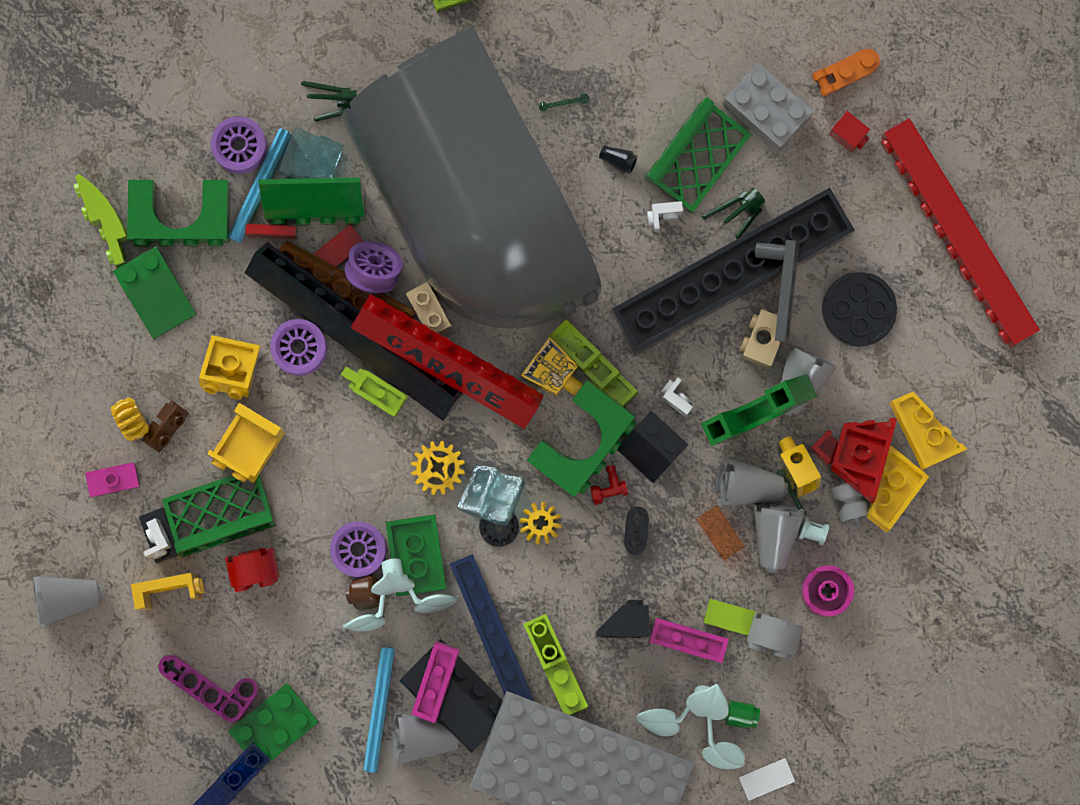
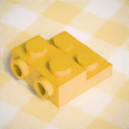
M211 335L199 375V386L208 394H217L220 391L227 393L230 398L236 400L242 399V396L249 397L260 353V345Z

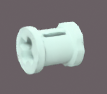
M805 517L798 539L807 538L823 546L828 534L829 525L814 523Z

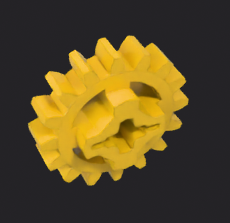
M431 441V448L427 449L422 445L423 453L415 452L414 455L418 458V461L411 462V465L416 467V470L411 472V475L419 477L415 481L416 485L424 484L422 491L426 492L431 488L432 495H435L437 490H440L442 495H445L446 488L449 487L450 490H455L454 482L462 483L458 475L465 474V471L460 469V466L464 465L465 462L464 460L457 459L461 453L460 451L453 453L454 446L452 444L445 448L444 441H441L439 446H436ZM433 452H444L448 456L446 455L444 458L435 457ZM426 458L428 461L427 470L422 473L421 466ZM431 459L439 465L444 464L442 470L445 478L438 472L432 473L434 466ZM454 463L455 471L452 478H450L448 470ZM433 478L440 479L443 484L435 485L428 481Z

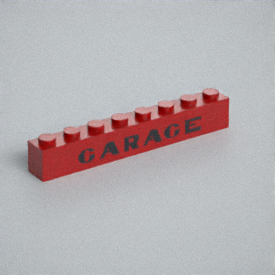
M372 294L369 295L351 326L353 330L523 429L526 428L536 413L544 397L536 389L527 386L512 375L503 372L493 364L479 358L471 351L455 344L447 337L438 334L425 324H421Z

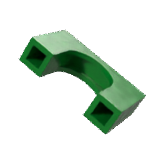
M128 180L127 239L137 247H148L149 243H159L161 247H173L174 243H183V246L198 247V243H208L210 247H222L223 243H230L231 184L228 180H203L202 210L199 217L188 227L173 229L164 226L157 217V184L154 180Z
M808 375L785 380L765 390V395L700 423L710 445L714 446L735 439L817 398L818 396Z
M586 380L572 401L598 422L602 434L598 450L589 458L573 459L564 455L544 439L526 460L573 497L577 496L578 493L583 495L592 484L588 481L593 473L599 475L607 464L603 461L609 453L614 455L622 444L618 440L624 433L629 435L637 424L633 421L637 415L590 380Z

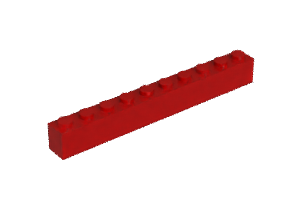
M908 118L884 132L881 137L883 140L881 145L888 155L891 153L896 161L894 162L895 169L900 175L904 174L908 181L907 188L909 192L920 200L921 204L919 206L926 218H931L934 223L932 227L939 239L943 238L947 244L945 249L952 260L956 259L958 262L960 275L965 281L969 280L973 287L971 291L974 298L985 306V315L991 324H996L999 329L997 334L1004 345L1008 344L1012 348L1040 330L911 119Z

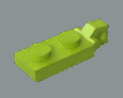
M346 366L340 374L351 382L348 387L354 393L394 418L408 398L406 394L367 370L364 371L360 368L356 373Z

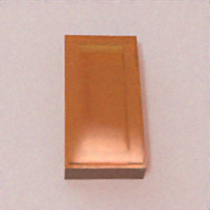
M717 505L696 519L724 561L745 547Z

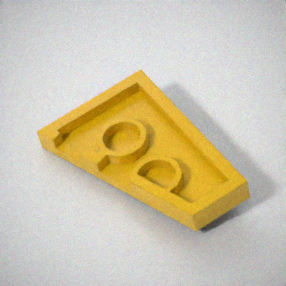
M914 391L889 402L922 470L967 450L963 443H959L951 435L952 432L947 426H943L934 417L931 409Z
M891 445L876 500L870 504L867 518L886 533L891 530L930 477Z

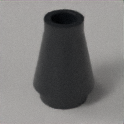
M606 145L602 147L599 154V159L604 160L622 174L625 172L631 174L638 158L637 155L633 154V151Z

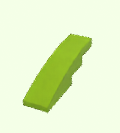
M567 319L548 336L555 341L594 384L626 407L639 394L601 352Z

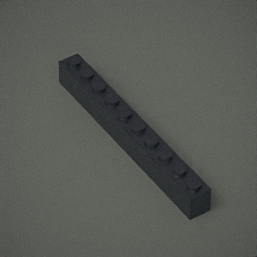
M266 242L254 253L244 273L287 304L295 312L315 324L334 341L338 342L442 421L455 409L464 395L462 392L351 328L360 312L359 309L270 243Z

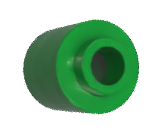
M730 700L728 703L729 712L727 717L724 718L725 725L744 729L757 728L760 708L754 707V704Z

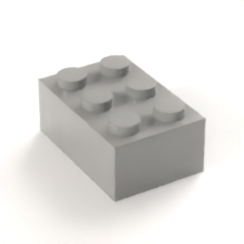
M758 62L725 97L723 105L777 153L802 128L813 113L810 107Z

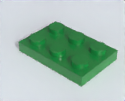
M436 515L385 522L391 559L401 560L404 575H407L408 579L412 580L415 584L414 588H412L414 593L419 594L447 589ZM409 591L396 592V597L410 595Z
M286 683L228 732L260 771L318 724L319 721L292 687Z

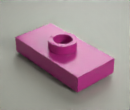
M135 462L85 473L91 498L140 487Z

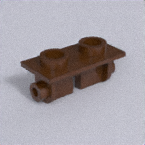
M172 400L169 404L166 402L156 416L162 423L159 425L153 421L149 426V432L144 434L142 441L160 453L169 444L170 438L176 430L183 425L189 412Z

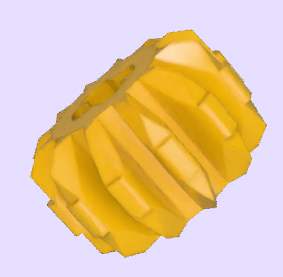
M128 397L111 406V414L125 439L133 441L149 432L145 417L135 400Z
M545 502L541 503V510H537V505L532 503L533 513L528 509L523 510L529 519L520 518V523L528 524V526L522 527L520 531L521 533L531 531L526 537L528 541L536 535V545L540 544V537L544 536V540L548 544L550 543L549 533L554 538L558 537V534L552 528H562L561 524L553 523V521L559 520L561 515L551 516L555 510L554 506H551L546 512ZM539 517H544V522L548 521V525L543 526L542 530L536 529L537 525H533L534 521L539 520Z

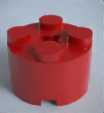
M270 547L267 550L266 548L241 552L238 553L239 556L232 557V555L224 557L230 587H234L235 592L249 590L250 587H253V584L259 583V587H266L278 582L277 578L280 577L274 547Z

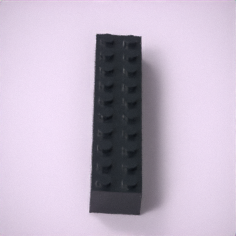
M828 188L612 308L611 313L634 354L638 355L782 275L784 260L756 258L755 249L757 242L785 245L786 240L800 242L798 266L852 236L855 230L831 188Z

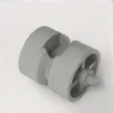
M842 479L843 483L840 486L831 489L833 499L841 505L837 509L840 522L852 520L856 526L861 525L860 520L862 517L867 516L870 504L868 500L863 499L859 492Z

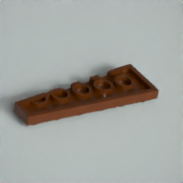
M285 241L279 251L360 311L369 295L372 294L411 318L416 313L415 310L384 293H369L358 289L349 282L344 271L289 241Z

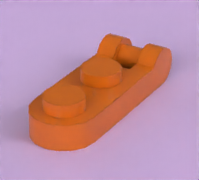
M863 49L813 73L811 76L814 82H818L822 97H826L874 73L880 64V58L876 51ZM832 75L835 83L829 84L826 77Z

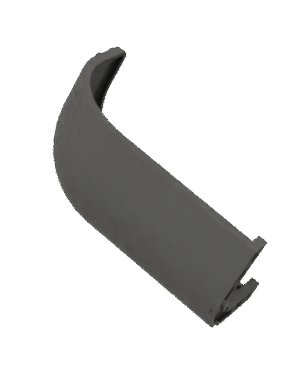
M473 26L397 66L398 72L389 78L387 74H384L349 103L351 109H345L342 115L346 130L423 277L437 297L449 308L461 316L482 325L515 329L546 323L561 315L563 318H566L577 312L576 308L585 304L587 307L599 300L598 297L602 289L601 280L581 231Z

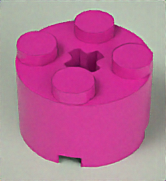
M826 565L812 570L805 576L801 585V598L805 607L813 614L821 617L841 614L849 607L854 597V585L851 578L846 572L836 566ZM825 584L828 585L829 589H833V593L829 594V598L826 597V594L821 593V589L825 588Z

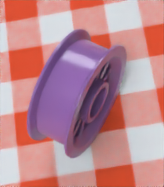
M231 117L221 122L214 130L211 138V150L222 168L231 173L246 174L257 169L264 161L267 154V140L259 125L253 120L245 117ZM234 129H238L237 134L234 133ZM231 132L232 136L229 137L226 134ZM238 140L245 141V147L240 151L234 150V143ZM249 154L252 157L248 159L246 155ZM241 157H244V162H241Z
M364 241L355 244L350 249L349 261L345 265V275L352 285L369 293H386L396 287L398 274L402 270L403 263L400 255L393 248L380 242Z
M303 319L289 320L276 329L271 339L270 348L274 361L283 371L291 375L304 376L311 374L323 364L326 358V339L320 329L310 321ZM299 330H303L301 337L299 336ZM295 331V337H292L290 332ZM307 333H311V335L308 338H306ZM286 335L291 339L290 341L284 340ZM313 339H316V343H310V342H311ZM299 341L304 342L305 350L300 354L294 353L292 350L293 345ZM281 344H286L288 347L281 348ZM316 347H317V351H316V352L310 350V348H316ZM282 352H288L286 355L282 356ZM308 354L314 356L312 360L307 356ZM292 357L290 363H288L286 360ZM305 357L308 363L303 365V358ZM297 358L299 360V365H295Z
M357 521L345 524L338 529L331 541L330 554L333 563L341 572L351 577L360 578L372 575L380 569L381 563L386 558L387 546L379 530L368 523ZM358 531L363 532L361 539H359ZM354 532L355 540L349 535L350 533ZM367 534H370L372 537L364 542ZM345 537L348 538L350 544L343 542ZM375 540V546H368L371 542ZM356 543H363L365 546V553L360 557H356L352 553V547ZM341 545H344L348 547V549L340 550ZM377 549L376 555L369 552V550ZM349 553V555L342 559L341 554ZM367 556L374 558L372 563L368 560ZM352 558L350 566H348L345 562ZM363 559H364V561L368 564V566L363 567V565H362V560H363ZM356 560H358L359 568H353Z

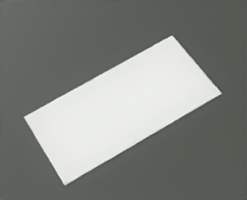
M786 758L739 777L748 801L795 782Z

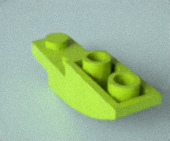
M78 174L75 176L77 183L74 184V189L77 197H82L85 206L81 207L84 219L85 221L90 220L93 226L102 225L98 227L102 240H107L109 250H106L110 264H115L119 268L127 263L121 243L129 241L126 228L107 198L90 181Z
M544 614L524 623L525 630L563 713L572 716L588 709L587 702L547 615Z

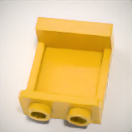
M239 403L234 410L237 415L214 451L209 450L208 455L213 459L211 463L223 471L227 467L233 471L232 476L243 483L246 480L254 483L285 432L281 427Z
M187 573L131 584L135 610L153 609L150 594L188 587L190 599L201 600V594L205 593L203 579H199L197 574Z

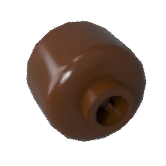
M372 575L353 579L350 582L349 589L346 590L348 603L353 604L355 609L359 611L378 607L380 595L372 593L371 588L379 580Z

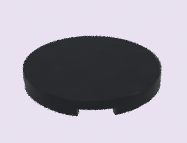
M848 273L833 282L827 290L822 303L823 320L828 331L840 342L855 347L869 346L882 340L892 329L897 315L896 298L890 286L880 277L871 273Z

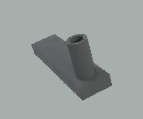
M786 240L785 245L758 242L756 244V258L784 260L775 341L789 342L800 244L798 241Z

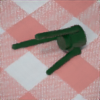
M307 81L301 82L302 86L337 92V95L307 94L308 99L337 100V108L342 107L341 110L314 117L315 122L343 115L345 109H351L349 103L357 96V90H350V88Z
M752 188L748 192L744 190L735 198L703 214L702 218L706 219L739 202L740 207L724 220V223L727 224L743 211L748 214L752 212L736 234V239H738L747 230L755 217L762 212L761 206L766 202L760 192Z

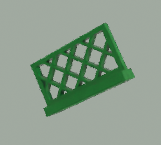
M705 97L700 101L644 178L650 183H654L677 202L682 201V206L693 213L751 136V133L717 108L712 100ZM712 112L721 118L722 128L709 129L708 118ZM704 124L705 130L699 131ZM735 129L743 135L737 144L728 145L726 130ZM722 131L724 145L711 147L710 133ZM705 133L707 147L694 149V136ZM688 144H690V150H685ZM734 147L731 153H729V148ZM725 148L726 160L723 163L714 164L712 150ZM708 151L710 165L697 166L695 152ZM691 153L693 167L680 169L678 160L680 155ZM675 163L676 169L670 170ZM714 167H720L715 173ZM710 168L711 180L708 183L699 184L697 169ZM693 170L695 184L682 186L680 172ZM676 172L678 187L669 188L661 182L667 173ZM705 186V188L700 193V187ZM696 188L697 198L692 205L684 200L683 189ZM673 190H679V195Z
M260 474L256 479V485L252 492L240 487L242 482L233 476H229L162 499L174 538V546L181 558L277 526ZM229 485L234 488L228 500L217 495L221 486ZM258 489L260 492V496L256 495ZM238 490L250 495L243 508L232 503ZM205 493L210 496L204 508L193 503L197 494ZM214 498L226 503L220 516L208 511ZM253 498L262 501L265 508L264 511L253 513L247 509ZM181 501L187 505L181 516L172 513L169 504ZM191 506L202 511L196 524L184 519ZM230 506L241 511L237 520L229 521L224 518ZM206 514L217 519L214 527L208 530L200 526ZM182 522L194 527L189 536L179 538L178 529Z

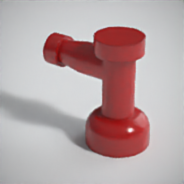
M615 465L606 467L610 487L601 489L598 485L590 486L594 506L602 504L604 498L620 494L623 496L628 495L625 480L619 482Z

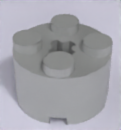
M755 612L746 642H749V648L764 653L771 649L773 650L772 655L791 660V656L796 654L803 627Z

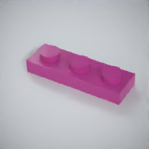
M659 618L655 619L649 640L650 643L718 663L723 662L729 639Z
M438 641L434 643L411 715L433 723L437 722L460 649Z

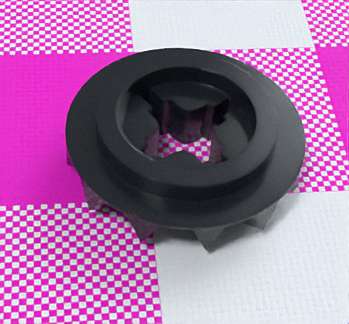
M494 507L487 510L481 517L479 531L485 542L495 547H503L512 543L517 537L519 522L516 515L508 508ZM502 517H505L503 526L509 532L499 531L494 537L495 527L489 521L498 523Z

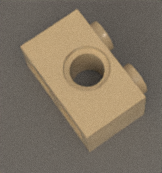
M428 282L406 293L421 324H425L440 335L452 330L451 324Z
M761 309L759 315H753L749 328L753 329L750 338L744 337L740 347V351L744 352L742 359L770 369L781 341H775L777 315ZM760 332L768 334L770 338L769 343L760 344L756 339V335Z

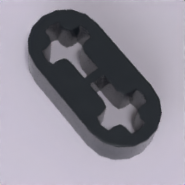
M639 506L633 507L628 511L625 524L624 547L626 551L634 555L644 551L648 536L649 514L644 508ZM636 511H640V515L645 517L644 521H640L639 529H634L635 521L630 519V516L635 515ZM634 532H639L638 541L643 543L642 546H638L637 550H632V545H628V540H633Z

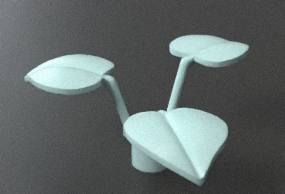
M388 559L381 563L383 577L371 588L372 593L380 595L378 612L375 615L367 614L357 617L347 624H343L342 627L343 629L360 632L372 631L382 627L386 623L385 618H381L383 616L385 595L409 591L414 603L417 604L414 610L425 614L437 613L451 607L458 601L459 596L438 594L426 597L423 600L418 599L412 589L415 586L414 582L403 573L401 560Z
M718 684L712 687L697 686L694 693L687 698V706L679 717H676L673 711L667 709H652L636 715L637 721L644 728L659 736L677 734L680 729L678 723L683 721L689 710L697 716H706L710 747L703 749V758L710 765L720 769H736L745 765V755L741 748L733 743L719 742L715 744L713 741L712 720L724 719L729 712L727 700Z

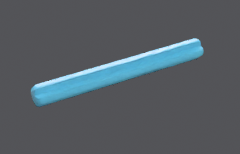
M281 128L278 130L229 233L231 240L239 243L242 241L246 225L250 224L261 201L259 179L272 178L291 138L289 131Z
M382 647L380 652L363 768L365 772L376 773L378 769L395 652L393 648Z

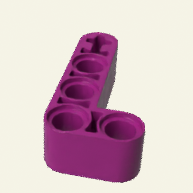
M176 655L164 656L158 664V669L162 676L228 722L241 720L260 693L259 683L252 678L239 680L229 693ZM175 661V668H177L180 671H183L184 668H186L187 670L184 671L181 675L176 671L168 672L167 670L169 667L166 665V663ZM190 674H194L198 679L197 686L192 689L186 685V678ZM246 682L251 683L254 687V692L249 697L244 696L241 692V687ZM212 688L218 692V699L214 703L209 702L206 698L207 691ZM231 703L236 704L239 708V713L234 718L230 717L226 712L228 705Z

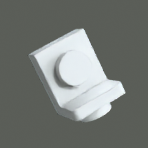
M682 201L652 204L651 211L647 212L648 226H653L654 232H659V217H663V220L678 219V215L683 213Z
M677 378L674 382L669 380L661 391L665 394L662 401L686 418L693 408L690 405L691 400L680 392L678 395L674 393L682 381L680 378Z
M156 518L147 522L149 529L146 530V534L152 544L156 543L157 546L143 552L145 557H153L154 560L166 555V550L172 547L161 521Z

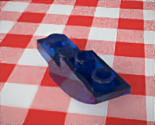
M252 742L193 805H230L271 759Z

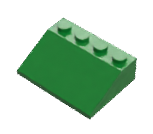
M360 177L259 179L264 218L271 225H286V222H296L297 226H309L311 222H320L321 225H335V221H345L347 225H358L360 221H366V191Z

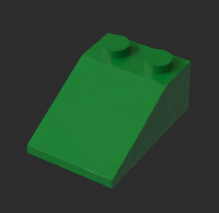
M157 247L152 248L113 271L153 339L197 315L162 252Z

